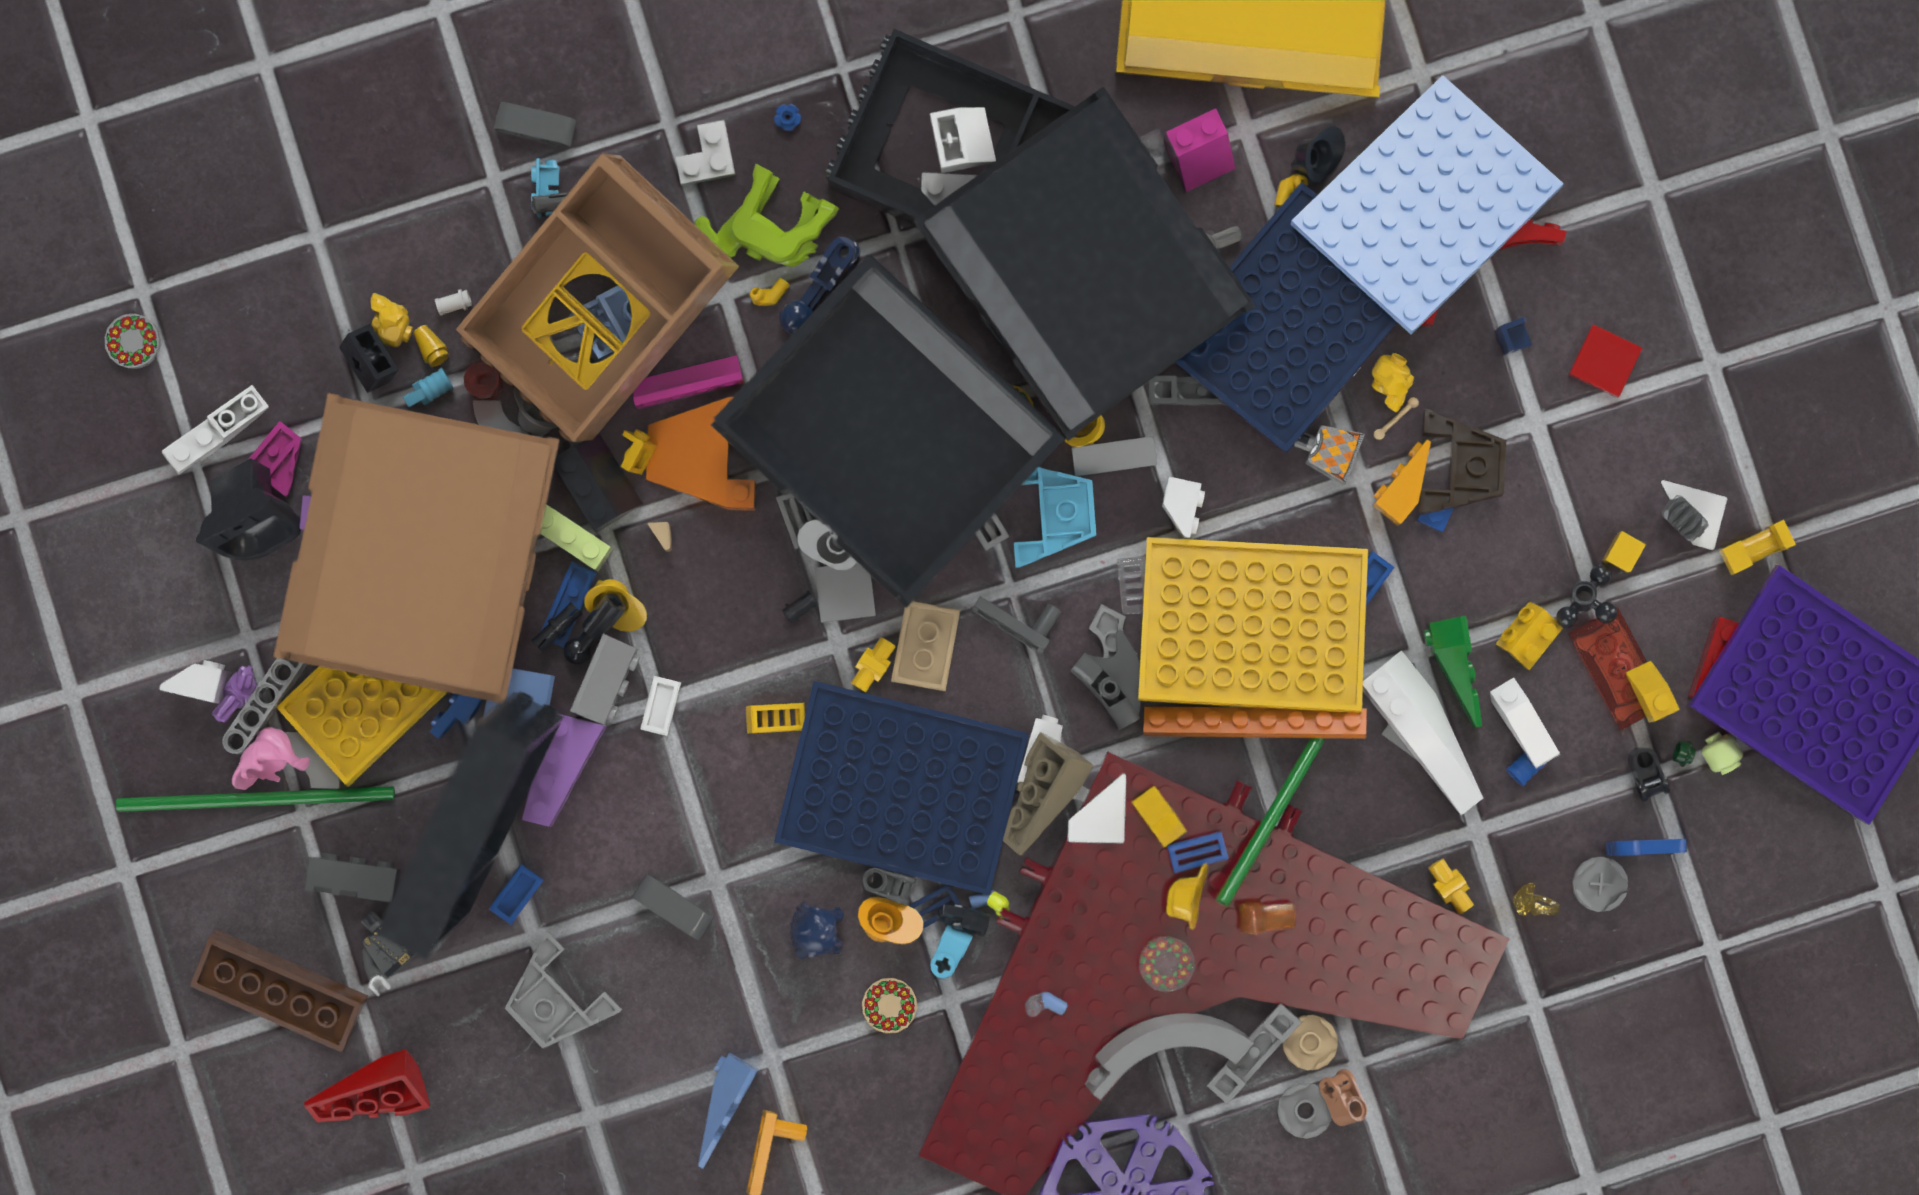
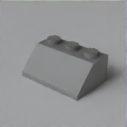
M603 634L570 711L605 726L608 721L613 722L618 711V707L615 706L618 696H624L629 685V681L626 680L629 670L634 671L639 662L640 656L636 655L638 649Z

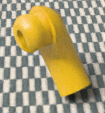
M1294 174L1282 180L1278 186L1274 206L1280 208L1301 182L1307 186L1308 180L1306 176Z
M780 277L772 288L760 289L759 287H754L750 291L749 296L752 302L758 306L775 305L788 290L790 284Z

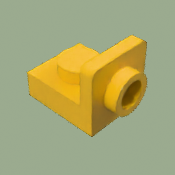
M638 429L634 432L624 430L622 435L632 441L633 444L625 452L624 461L620 467L628 472L642 475L657 446L648 441L650 439L648 434Z

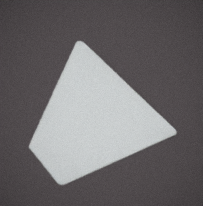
M1662 480L1661 483L1669 499H1673L1676 495L1684 497L1708 521L1709 526L1692 544L1714 550L1727 497Z
M1122 774L1069 819V842H1124L1125 774Z

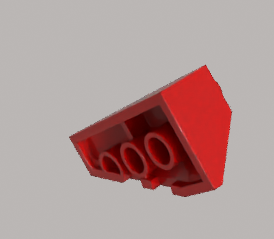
M404 1049L376 1059L304 1102V1107L316 1122L351 1120L353 1115L369 1114V1118H378L379 1113L395 1112V1116L408 1115L430 1108V1101L419 1065L409 1052Z

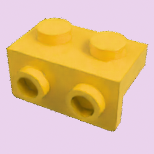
M1529 602L1520 610L1512 624L1504 630L1496 645L1507 651L1524 668L1530 670L1563 627L1544 608Z

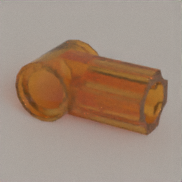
M1254 902L1239 904L1241 933L1255 934L1266 932L1268 929L1295 928L1296 912L1294 903L1264 905V903Z

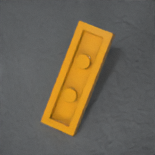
M763 1110L746 1190L749 1195H761L772 1137L778 1136L804 1141L807 1125L776 1119L777 1114L775 1112Z

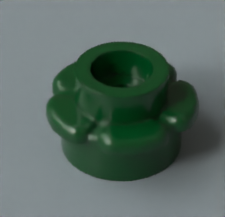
M1680 740L1674 749L1672 759L1674 762L1679 763L1681 767H1684L1687 763L1691 764L1695 757L1696 749L1692 747V742L1688 741L1687 743Z

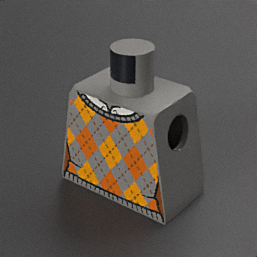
M1321 425L1317 430L1316 436L1304 433L1295 444V447L1309 452L1305 462L1306 465L1344 486L1365 434Z

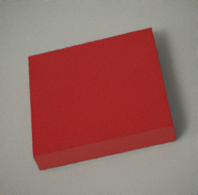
M1593 324L1568 375L1619 398L1641 353L1642 347Z

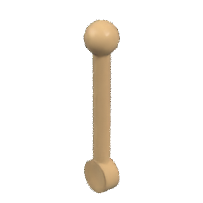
M1415 397L1410 398L1408 404L1382 429L1375 430L1374 438L1377 440L1383 439L1387 430L1411 408H1416L1419 405L1418 399Z

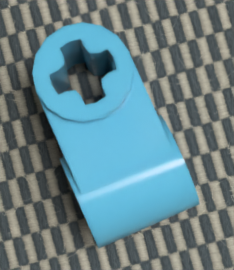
M947 925L931 961V970L935 976L942 979L952 976L960 959L963 958L973 935ZM944 958L948 959V965L951 969L939 973V967L935 965L937 960L942 962Z

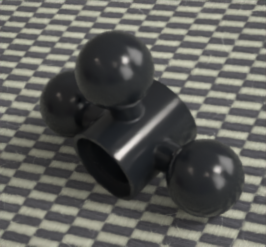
M1603 564L1594 566L1590 571V582L1580 581L1574 585L1570 607H1562L1556 614V621L1561 627H1574L1578 622L1577 612H1587L1591 609L1595 610L1596 618L1601 623L1608 624L1616 619V606L1611 602L1601 603L1596 599V588L1598 586H1605L1611 581L1612 572L1608 566ZM1581 591H1586L1592 598L1588 601H1581L1576 595Z

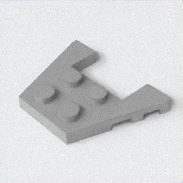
M549 931L543 935L523 976L520 978L505 1006L510 1015L542 1048L552 1045L623 1010L605 991L583 1011L545 971V968L565 950Z

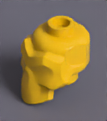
M373 293L371 308L376 311L371 325L382 343L393 348L399 347L403 341L408 343L413 332V327L409 326L408 310L382 295Z
M1393 353L1391 356L1382 355L1378 358L1372 369L1374 381L1371 385L1378 392L1387 395L1385 404L1389 409L1397 413L1404 403L1408 389L1413 385L1414 376L1411 375L1410 369L1406 365L1407 360L1403 356Z

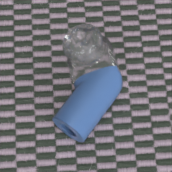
M1044 992L1028 998L1025 1003L1026 1012L1030 1016H1037L1041 1013V1010L1049 1008L1062 1015L1067 1008V1002L1049 992Z

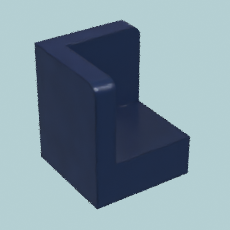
M1525 317L1501 325L1495 330L1505 356L1532 345L1524 325L1527 322Z

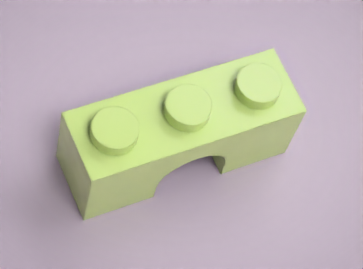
M546 504L540 534L598 572L613 548Z

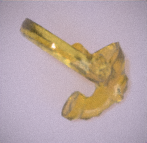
M1530 882L1522 886L1513 896V904L1516 906L1517 912L1522 916L1527 915L1529 912L1535 916H1538V914L1557 915L1560 912V905L1555 900L1533 894L1534 883ZM1535 901L1546 902L1553 906H1544L1536 903Z

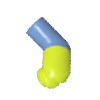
M991 890L990 895L979 893L969 896L973 909L987 905L994 909L998 916H1001L1000 911L1003 907L1010 911L1008 899L994 890Z

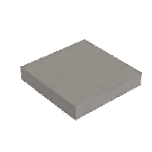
M856 563L854 567L847 570H836L829 566L814 568L821 623L876 616L871 575L862 566Z

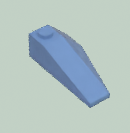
M731 1053L728 1054L727 1058L721 1056L714 1068V1071L718 1072L714 1080L698 1166L702 1169L705 1167L759 1070Z

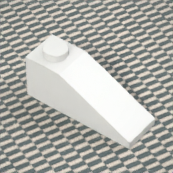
M1514 678L1490 691L1492 704L1535 768L1560 755L1532 704Z

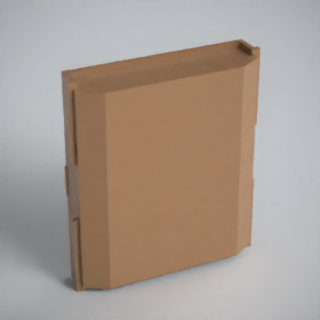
M328 393L309 483L312 495L299 558L292 565L274 658L490 700L497 703L504 701L509 690L525 611L523 604L526 591L530 587L536 558L534 550L537 536L541 533L559 439L549 437L546 439L347 399Z

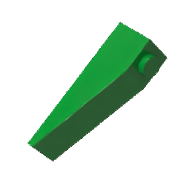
M1466 616L1426 624L1427 630H1423L1425 645L1431 647L1433 656L1472 727H1482L1478 693L1476 688L1472 689L1471 684L1475 683V669L1472 662L1467 659V656L1472 652Z

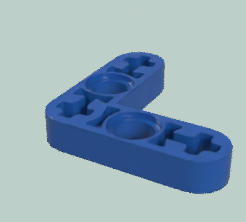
M1686 839L1606 842L1607 856L1686 853L1687 844Z

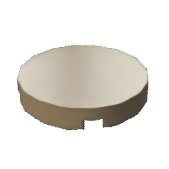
M1302 1015L1298 1017L1302 1023L1282 1043L1283 1051L1288 1060L1296 1067L1305 1070H1318L1328 1065L1335 1057L1338 1046L1337 1034L1333 1026L1322 1017L1315 1015Z

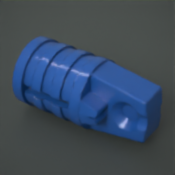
M1523 752L1511 766L1506 768V771L1518 784L1524 787L1527 784L1526 782L1547 763L1535 768L1526 753Z

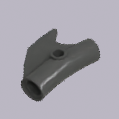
M1117 631V652L1114 656L1101 658L1088 655L1085 652L1070 672L1095 695L1114 721L1118 730L1140 719L1141 701H1138L1140 661L1124 633ZM1107 683L1115 685V690L1112 693L1105 691L1104 687Z

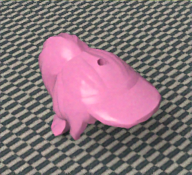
M265 727L258 732L255 741L243 751L239 766L232 777V785L236 789L246 790L258 778L279 782L280 777L275 772L284 769L287 763L300 771H304L310 764V758H298L294 754L290 739L285 732L277 728Z

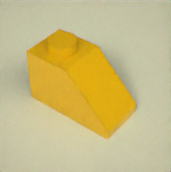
M1652 661L1625 672L1649 723L1680 710L1667 682Z

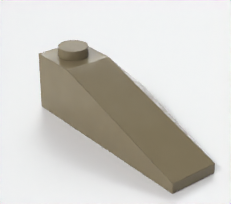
M1041 732L1026 756L1024 763L1025 766H1028L1024 782L1019 781L1017 790L1021 791L1017 806L1011 809L1003 841L1019 855H1023L1079 792L1094 766L1077 751Z

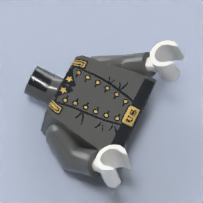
M372 911L361 921L371 933L362 942L364 945L362 956L364 968L370 980L369 987L377 996H380L378 988L384 985L389 990L390 984L386 980L391 979L416 955L377 936L376 933L382 920Z

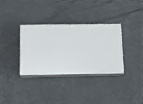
M654 676L641 730L668 736L681 682Z

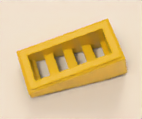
M804 703L746 706L748 734L802 731L805 719ZM782 709L784 726H780L779 710ZM790 709H795L796 725L791 726ZM768 710H772L773 727H768ZM757 711H760L761 727L757 726Z

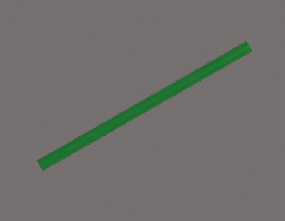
M1310 738L1216 898V901L1221 905L1229 906L1326 738Z
M391 786L117 798L116 810L117 812L387 801L395 800V788Z

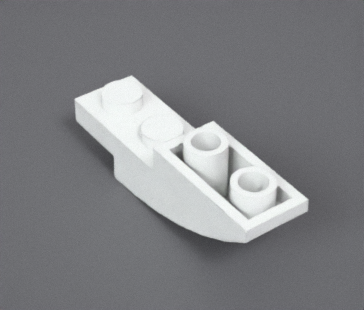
M251 385L208 415L207 419L163 449L162 454L179 475L199 460L203 461L264 413L269 406L253 385Z

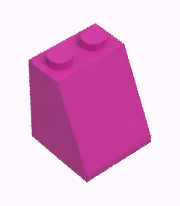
M1216 109L1165 133L1162 144L1185 192L1235 170L1228 132Z

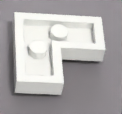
M725 121L697 125L702 152L676 157L681 186L735 175Z

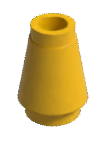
M422 325L413 332L425 363H429L431 367H436L449 358L448 347L427 325Z

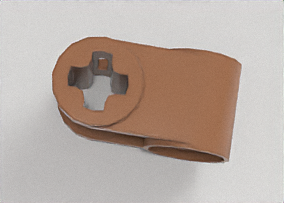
M1342 1069L1336 1073V1076L1332 1078L1326 1077L1320 1081V1092L1326 1101L1333 1121L1337 1125L1346 1126L1366 1118L1367 1105L1358 1089L1354 1075L1349 1070Z

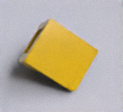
M1621 531L1615 536L1602 562L1605 564L1611 563L1629 573L1632 571L1646 544Z

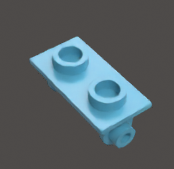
M536 158V166L531 168L532 183H536V193L531 194V200L532 196L559 193V190H549V186H559L560 166L557 165L556 160H546V165H542L540 159ZM554 211L545 212V215L550 216Z

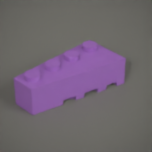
M561 715L564 718L530 787L522 820L553 827L570 792L578 781L600 737L603 735L606 726Z

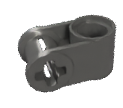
M870 868L864 872L862 884L867 891L909 906L910 901L908 897L912 884L916 883L917 879L879 868ZM873 872H877L882 876V884L878 888H871L867 884V877ZM902 882H903L904 884H903L901 893H900V895H898L899 890H900V887H901V884H902Z

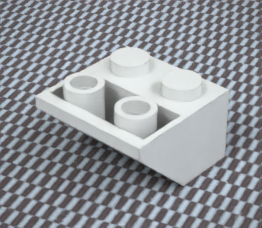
M955 108L930 114L941 173L996 162L985 108Z

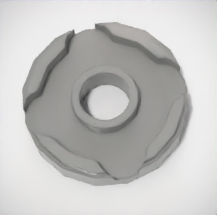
M1306 1082L1294 1084L1286 1089L1279 1099L1277 1108L1279 1121L1286 1131L1296 1137L1306 1139L1316 1137L1324 1132L1331 1122L1332 1117L1329 1108L1320 1092L1319 1086ZM1304 1102L1310 1103L1313 1107V1113L1309 1118H1301L1298 1115V1107Z

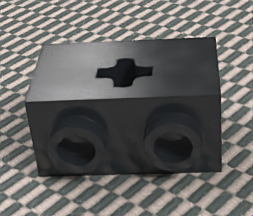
M371 324L348 333L339 346L367 393L390 383L399 370Z

